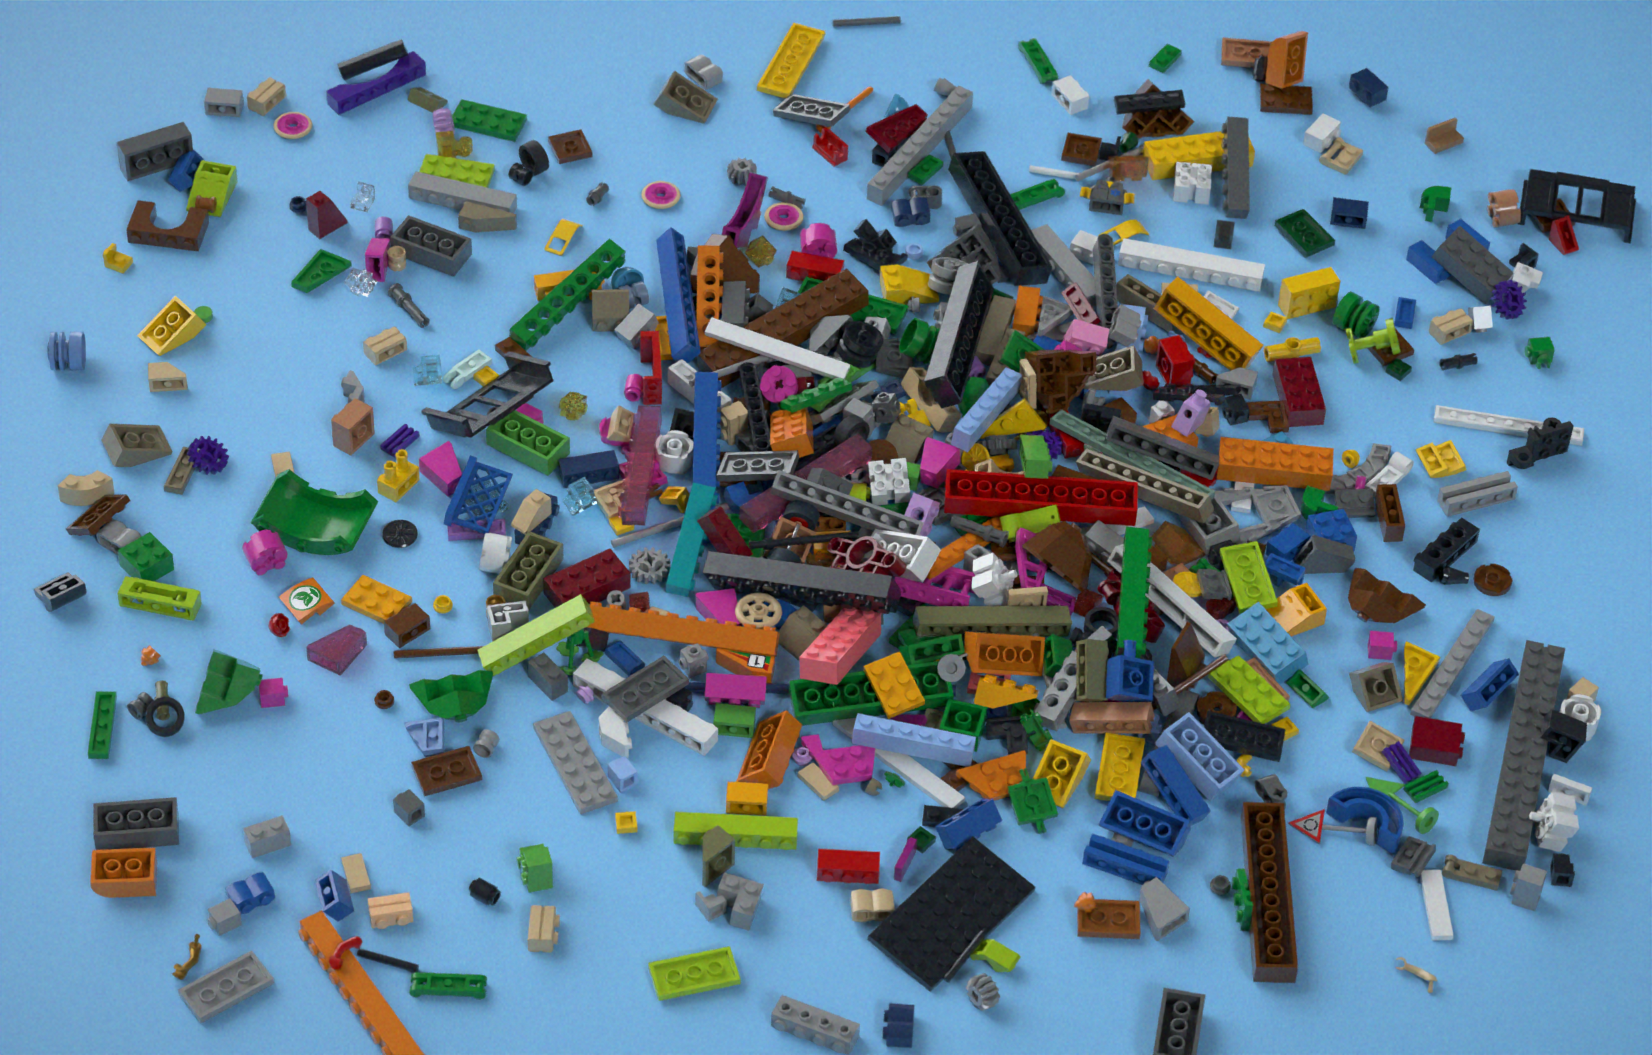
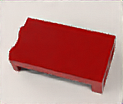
M640 331L641 363L652 362L653 376L643 377V404L660 405L662 404V370L659 331Z

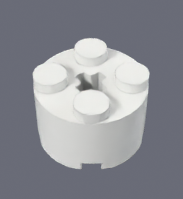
M669 431L666 435H660L657 438L656 460L659 462L660 470L662 472L683 475L692 466L693 440L688 438L686 433Z
M485 533L479 570L499 574L509 560L510 549L508 548H511L512 537Z
M1572 695L1571 698L1565 699L1562 702L1560 712L1587 723L1586 741H1589L1597 731L1601 708L1589 696Z

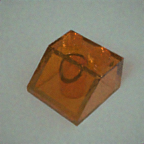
M1145 155L1109 156V177H1114L1116 182L1125 181L1124 178H1131V181H1141L1142 177H1147L1149 157Z
M1164 521L1151 536L1155 542V548L1164 552L1168 556V562L1172 565L1180 563L1186 565L1206 555L1184 528Z

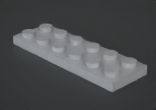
M571 711L533 723V728L580 814L618 802V796Z

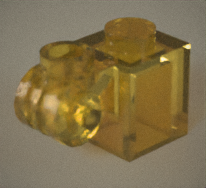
M453 131L436 132L438 156L456 158L459 155L467 157L472 153L473 145L470 137L464 136L460 138V141L454 139Z

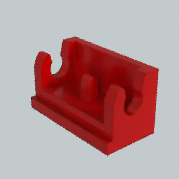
M824 127L822 129V136L820 138L817 133L814 135V145H812V148L833 167L848 160V145L829 128Z

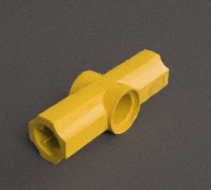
M1290 337L1286 339L1285 343L1264 347V355L1267 362L1282 358H1297L1321 352L1318 337L1303 340Z

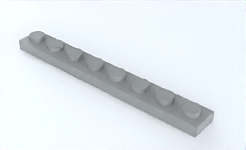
M1479 609L1475 611L1414 704L1410 715L1425 718L1433 716L1493 624L1495 616Z

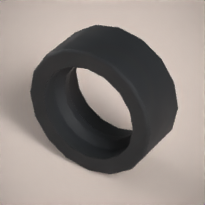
M531 140L520 146L519 157L524 168H529L533 171V176L548 170V155L538 141Z
M850 415L836 428L834 441L844 451L853 452V450L859 449L867 440L870 426L859 416Z
M1097 607L1086 614L1083 629L1085 633H1094L1097 629L1091 624L1102 620L1114 626V628L1108 631L1117 639L1119 618L1114 610L1106 607Z
M160 697L152 701L148 706L146 712L147 726L157 736H173L183 726L185 718L184 709L180 702L174 698ZM160 706H171L177 712V721L173 726L161 728L154 722L153 714Z

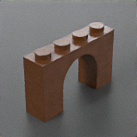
M137 200L126 229L128 243L199 252L209 224L208 209L190 207L183 224L173 229H161L153 225L157 216L155 202Z

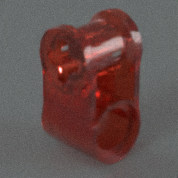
M1223 597L1222 600L1210 599L1206 602L1205 611L1215 620L1224 619L1235 610L1237 604L1235 598H1231V600H1228L1227 597Z

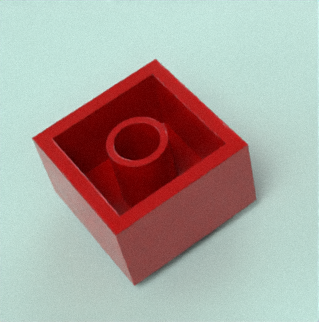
M1180 335L1159 339L1156 367L1165 383H1175L1176 386L1191 384L1195 358L1193 354H1190L1187 343L1183 342Z

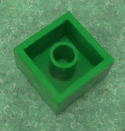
M151 532L118 550L120 566L133 578L156 581L174 570L173 554Z
M948 699L939 730L976 737L974 751L977 752L986 723L987 707Z

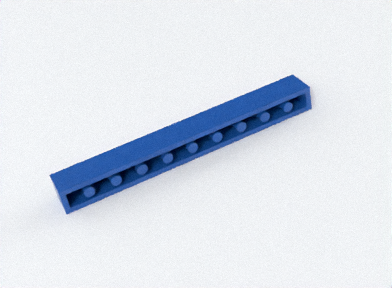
M670 227L656 239L672 358L676 362L683 359L686 363H689L701 352L685 240L682 234Z
M695 372L692 484L694 482L719 488L720 481L717 479L716 471L719 470L720 460H716V455H720V444H717V439H720L721 428H717V423L721 421V412H717V407H721V396H717V393L721 391V380H718V373ZM715 488V495H718L716 504H719V492H716ZM707 538V540H703V543H702V544H712V543H711V541L709 540V538Z

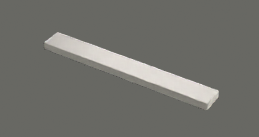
M711 318L705 330L706 336L832 379L843 378L845 380L850 369V364L715 318Z
M1439 405L1435 407L1433 422L1528 437V428L1531 427L1534 430V426H1538L1539 429H1542L1543 426L1541 421ZM1573 427L1570 444L1582 446L1584 428Z
M856 718L834 720L833 726L852 739ZM881 749L875 750L876 758L941 806L958 808L965 802V797L909 755Z

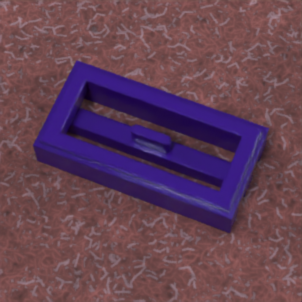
M404 424L380 445L381 450L396 458L395 454L396 452L398 453V450H405L420 437L419 431L416 430L414 432V428H408V425Z
M1399 741L1382 750V753L1404 784L1422 774Z

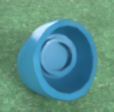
M894 94L884 118L910 106L904 98Z
M623 267L613 273L611 286L613 290H617L618 287L625 285L631 287L633 283L644 282V277L640 271L633 267Z

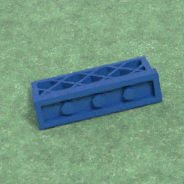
M470 455L445 513L444 525L451 527L453 523L483 534L489 533L513 474L477 462V457ZM478 469L486 471L488 475L480 478L477 474ZM501 476L507 479L505 482L498 484L495 478ZM491 479L494 486L486 488L483 482ZM479 484L482 490L473 492L471 486ZM497 490L500 496L492 498L489 492ZM485 494L488 500L480 503L477 496ZM473 498L476 504L468 507L465 500ZM491 504L494 510L486 513L483 506ZM479 508L482 515L473 517L470 511ZM467 513L470 519L462 520L458 516ZM485 519L487 527L479 526L476 521Z

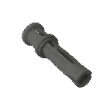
M396 283L389 288L388 295L394 298L396 304L404 308L421 328H424V325L426 327L430 323V319L413 303L411 295L403 290L401 284Z
M953 515L950 522L951 527L983 537L984 541L997 543L1002 548L1008 540L1009 531L1005 530L1003 532L995 529L992 525L984 526L957 515Z

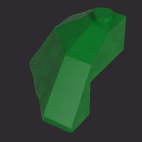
M214 649L195 713L203 714L237 705L255 689L256 685H260L263 674H260V668Z
M478 670L465 676L451 674L438 680L422 679L409 684V686L429 713L445 719L455 720V722H464L467 720V717L475 715L486 705L493 679V671Z

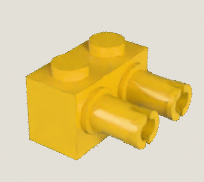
M404 449L398 450V453L396 452V462L387 461L384 464V474H381L377 479L378 493L394 502H397L420 480L419 467L408 461V453Z

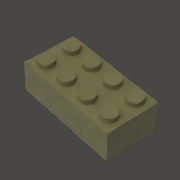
M528 531L493 582V595L504 597L505 603L526 601L529 611L544 589L543 578L554 574L563 561V543Z

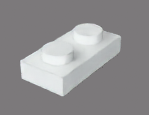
M1554 774L1548 792L1554 791L1574 796L1575 802L1587 806L1592 787Z

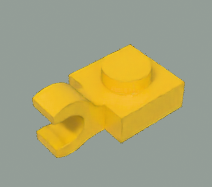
M915 399L907 400V403L904 404L905 409L909 413L907 416L930 427L931 424L924 410L918 411Z

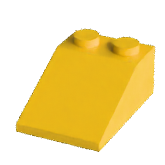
M902 265L880 266L879 282L883 299L908 305V300H912V296L919 298L920 304L939 302L937 291L932 290L928 286L931 274Z
M174 296L137 336L157 355L161 356L195 338L207 324L178 297Z
M1050 739L1033 779L1047 777L1055 805L1064 808L1083 779L1091 759L1086 752Z

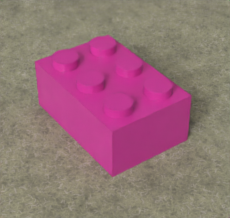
M706 673L705 701H709V705L726 702L729 705L748 704L750 707L760 708L761 705L765 704L767 677Z

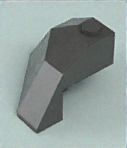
M979 224L960 235L926 262L931 269L933 259L939 257L954 258L968 264L978 261L991 284L1001 279L997 255L988 236Z

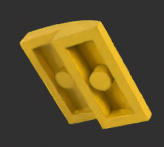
M1451 440L1437 446L1432 442L1415 449L1430 478H1440L1466 471V466Z

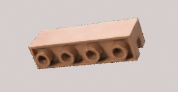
M1074 702L1069 721L1073 733L1151 734V722H1154L1155 714L1151 702Z

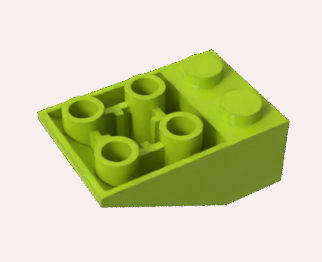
M202 160L195 174L186 211L189 212L190 207H195L197 195L205 198L216 197L215 213L208 211V215L221 217L238 182L236 166Z

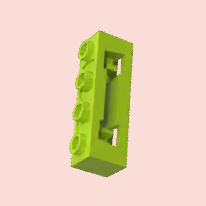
M125 576L117 593L119 606L192 621L195 620L202 604L199 590L143 580L136 577ZM133 599H138V602H142L143 600V604L134 603L132 601ZM174 607H177L178 610L181 608L186 609V613L174 611Z

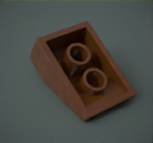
M1188 621L1171 648L1167 682L1173 688L1206 667V664H1204L1205 654L1192 624ZM1198 681L1186 690L1190 691L1192 688L1195 689Z

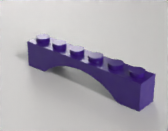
M412 51L408 56L398 59L395 66L389 72L377 79L359 84H340L327 90V104L338 115L425 76L426 63L415 51Z

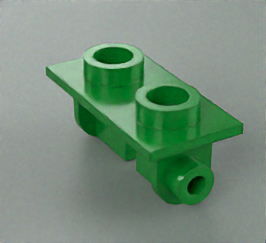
M1030 708L1029 710L1032 714H1023L1020 716V722L1027 733L1036 732L1029 737L1035 748L1043 751L1046 749L1045 745L1053 738L1048 729L1043 730L1040 725L1043 723V720L1039 713H1034Z

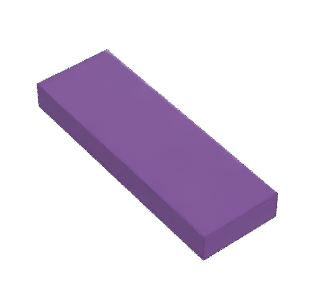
M494 519L489 533L506 536L505 519ZM486 520L476 521L479 526L487 527ZM453 523L451 527L447 526L448 541L484 539L485 537L483 533Z

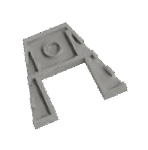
M1287 485L1263 486V489L1245 487V490L1224 488L1223 491H1215L1216 496L1224 506L1235 501L1252 498V502L1263 522L1262 524L1239 529L1240 540L1235 542L1234 545L1247 543V540L1255 542L1301 518V512Z

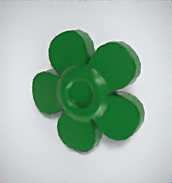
M888 771L884 773L885 779L890 782V786L893 787L895 785L901 788V786L906 784L899 775Z

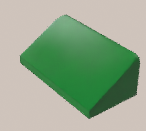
M1301 669L1286 682L1312 708L1330 698Z

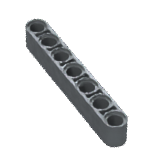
M1101 234L1093 246L1097 315L1101 320L1097 325L1110 330L1114 312L1118 308L1114 244L1111 236ZM1108 337L1106 349L1112 348L1116 341Z
M1184 690L1177 695L1181 708L1168 715L1161 734L1188 712L1193 716L1199 700L1198 693ZM1145 770L1139 791L1159 797L1160 791Z

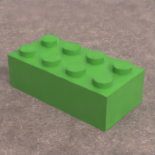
M516 410L496 424H491L486 428L488 446L547 476L559 465L558 459L566 458L570 454V437Z

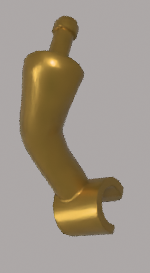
M199 934L195 935L194 942L189 943V960L182 966L179 964L174 965L176 971L172 975L180 980H183L188 970L199 961L202 946L198 943Z

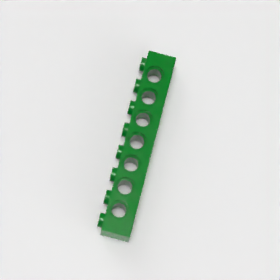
M609 238L510 328L509 337L525 351L530 347H534L542 336H546L555 324L558 325L567 313H571L580 301L583 302L592 290L598 289L604 279L610 278L617 267L623 266L626 251Z

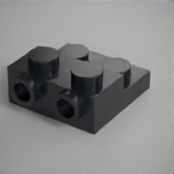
M1088 403L1084 404L1082 421L1105 433L1113 416L1123 420L1124 418L1121 417V409Z

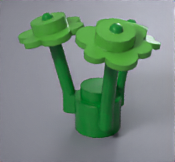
M584 628L567 637L566 642H559L556 650L562 656H569L568 666L559 667L566 675H573L577 667L573 666V656L579 652V647L574 645L581 644L582 640H585L588 652L583 654L581 658L582 662L586 659L598 662L600 657L604 655L602 651L592 650L588 631H584Z

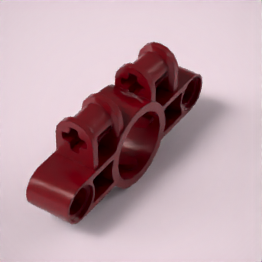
M870 536L861 537L855 542L836 537L830 540L827 546L828 551L835 557L831 568L890 575L893 577L903 575L907 568L906 563L895 553L885 550L884 547ZM874 550L871 557L865 563L860 564L864 555Z
M1112 568L1107 579L1102 581L1097 589L1100 594L1105 596L1107 604L1113 605L1119 618L1121 573ZM1149 599L1148 608L1144 611L1148 612L1147 624H1144V627L1147 628L1146 639L1144 640L1156 643L1165 628V624L1155 612V604Z

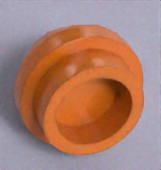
M1149 336V338L1145 339L1144 347L1146 353L1156 354L1158 352L1159 339L1156 336Z
M149 645L141 651V665L156 664L159 662L158 659L161 655Z
M1083 892L1078 897L1074 907L1081 911L1084 910L1086 913L1092 912V909L1096 908L1092 892Z

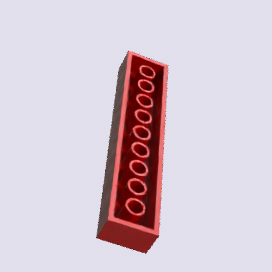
M947 469L944 513L1002 517L1057 505L1060 521L1096 523L1099 520L1103 524L1136 525L1138 482L1048 476V479L1027 478L1024 474Z

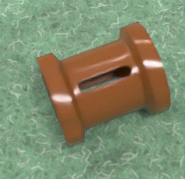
M197 195L195 207L208 209L211 213H215L217 198H205Z

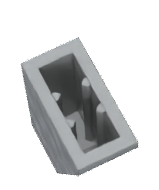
M1157 877L1142 885L1139 900L1154 939L1159 941L1188 921L1190 908Z

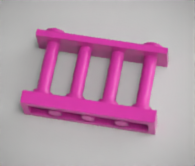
M956 567L948 568L931 580L925 578L923 583L895 577V582L902 591V597L935 606H969L970 596L968 593L976 594L972 590V577H975V574ZM933 582L943 586L942 588H939L936 586H932L931 583ZM950 587H951V588L959 589V590H961V592L958 593V592L951 591V590H949V589H950Z

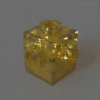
M760 236L750 242L745 254L760 268L773 262L777 250L764 236Z
M569 392L560 400V415L568 420H578L586 414L588 407L586 404L587 396L577 392Z

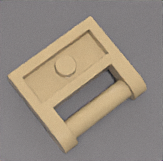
M1337 137L1333 141L1331 148L1321 155L1319 161L1321 164L1347 175L1363 156V150L1345 143L1342 138ZM1338 149L1342 150L1335 160L1331 159Z

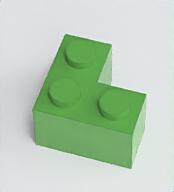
M543 843L519 848L520 857H516L518 869H522V884L527 885L528 892L553 888L552 860L548 847H544Z

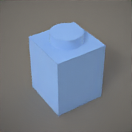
M626 756L614 759L608 763V777L620 793L638 785V772Z

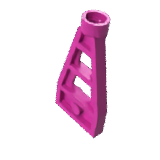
M1020 527L1016 535L1015 549L1021 588L1040 587L1048 566L1042 561L1037 565L1027 560V550L1022 546L1037 534ZM1026 569L1037 573L1035 580L1027 577Z

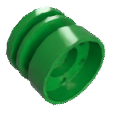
M1350 291L1338 304L1333 316V325L1345 331L1351 328L1353 335L1359 339L1364 338L1374 327L1379 316L1380 307L1369 300L1364 301L1363 297Z
M918 318L912 319L901 337L899 344L900 353L910 358L916 356L917 361H923L924 364L929 365L940 329L932 325L929 327L927 322Z

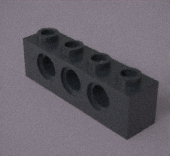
M1462 517L1457 522H1453L1449 529L1441 532L1438 538L1433 543L1430 542L1422 553H1417L1414 558L1413 571L1428 581L1433 582L1439 576L1442 567H1450L1477 543L1480 529Z

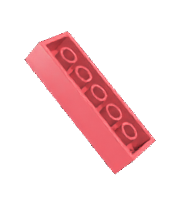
M852 607V609L843 608L799 657L800 678L837 685L881 635V613L874 612L873 610L863 611Z

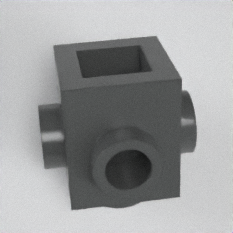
M880 393L872 402L877 423L895 422L901 413L900 402L897 400L895 393Z

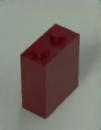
M1415 716L1409 756L1414 760L1456 766L1458 759H1462L1464 747H1460V744H1464L1465 732H1462V724Z

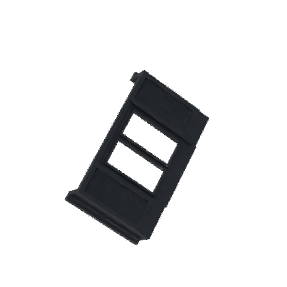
M1530 169L1528 180H1524L1520 203L1521 219L1517 224L1525 225L1527 214L1554 219L1569 216L1572 222L1625 230L1624 242L1631 243L1636 198H1634L1636 186L1558 171L1554 173ZM1559 185L1578 188L1575 213L1556 210ZM1584 189L1603 192L1600 217L1581 214Z
M509 351L504 354L509 370L447 412L426 407L421 413L427 416L432 429L472 438L489 425H494L534 398V394L552 383L554 380L549 369L550 361ZM494 388L517 394L507 402L483 397ZM475 401L498 407L487 416L464 410Z

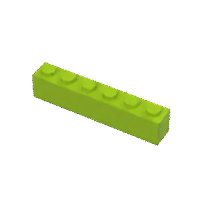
M580 594L478 649L483 668L486 671H493V676L560 640L569 637L573 633L586 628L595 622L590 605Z
M675 812L674 844L703 846L704 834L718 825L735 839V847L796 850L798 818Z

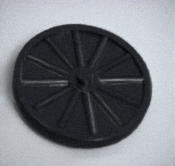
M407 520L391 521L383 529L384 541L396 548H403L413 544L418 535L416 526Z

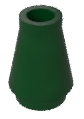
M1133 132L1125 133L1119 145L1120 152L1127 153L1138 145L1137 135Z

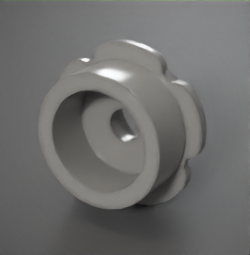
M912 296V300H908L909 311H913V314L914 312H920L919 298H914V296Z

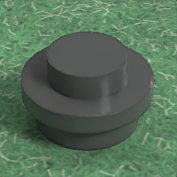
M1218 875L1211 880L1210 889L1213 893L1225 895L1230 891L1231 884L1227 877Z

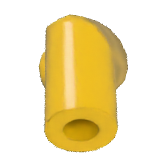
M1242 754L1236 760L1244 769L1240 775L1241 777H1249L1252 773L1250 771L1252 768L1247 766V763L1252 759L1251 755Z

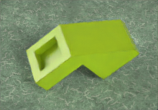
M984 939L970 956L972 960H987L995 972H1011L1021 958L1018 953L994 939Z

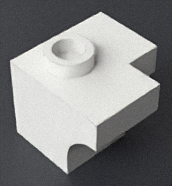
M1518 262L1513 270L1514 274L1509 280L1518 282L1517 287L1522 286L1521 292L1525 293L1529 288H1538L1543 272Z

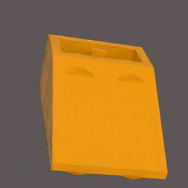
M1308 583L1289 589L1277 598V607L1266 609L1291 637L1324 625L1327 608Z
M986 674L979 679L974 704L989 708L1001 707L1037 698L1039 690H1036V686L1030 684L1020 686L1016 685L1014 680L1005 679V681L997 680V676Z

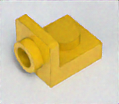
M114 243L103 252L105 267L117 272L124 273L133 263L132 257L117 252L116 244Z
M668 486L659 497L661 504L677 505L680 513H685L690 494L686 487Z

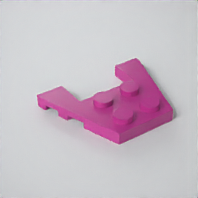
M819 734L801 737L802 746L808 749L809 755L817 761L820 770L832 785L872 779L876 748L858 745L823 750Z

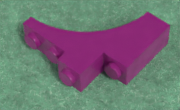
M749 173L739 206L732 219L723 226L722 235H730L737 248L748 247L751 230L758 228L761 216L760 209L768 180L767 176Z

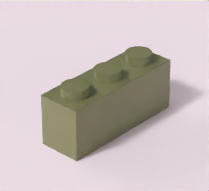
M1085 639L1076 642V701L1102 702L1107 700V656L1109 654L1107 641Z

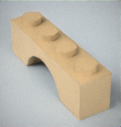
M910 367L901 382L905 393L911 399H915L920 410H924L927 419L936 431L941 433L952 432L962 414L954 405L941 409L939 404L935 402L930 389L925 385L924 380L927 371L924 368Z

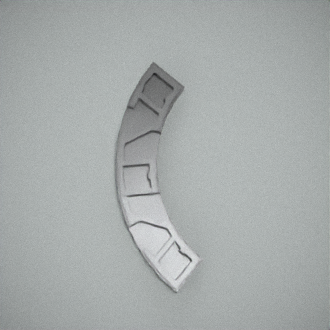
M1373 443L1366 461L1361 466L1348 471L1345 475H1333L1330 491H1325V494H1334L1335 490L1355 489L1357 476H1365L1366 485L1384 469L1390 457L1392 446Z

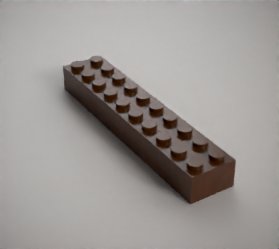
M846 268L742 328L797 346L810 338V330L823 317L850 316L869 305L868 289ZM718 340L700 351L701 353L697 356V364L702 372H713L762 354ZM765 361L763 363L757 364L756 368L762 366L767 362ZM740 370L719 377L718 380H721V388L739 379Z
M1243 802L1241 830L1244 868L1248 880V891L1251 894L1250 901L1253 903L1249 926L1253 982L1295 983L1298 960L1284 803Z

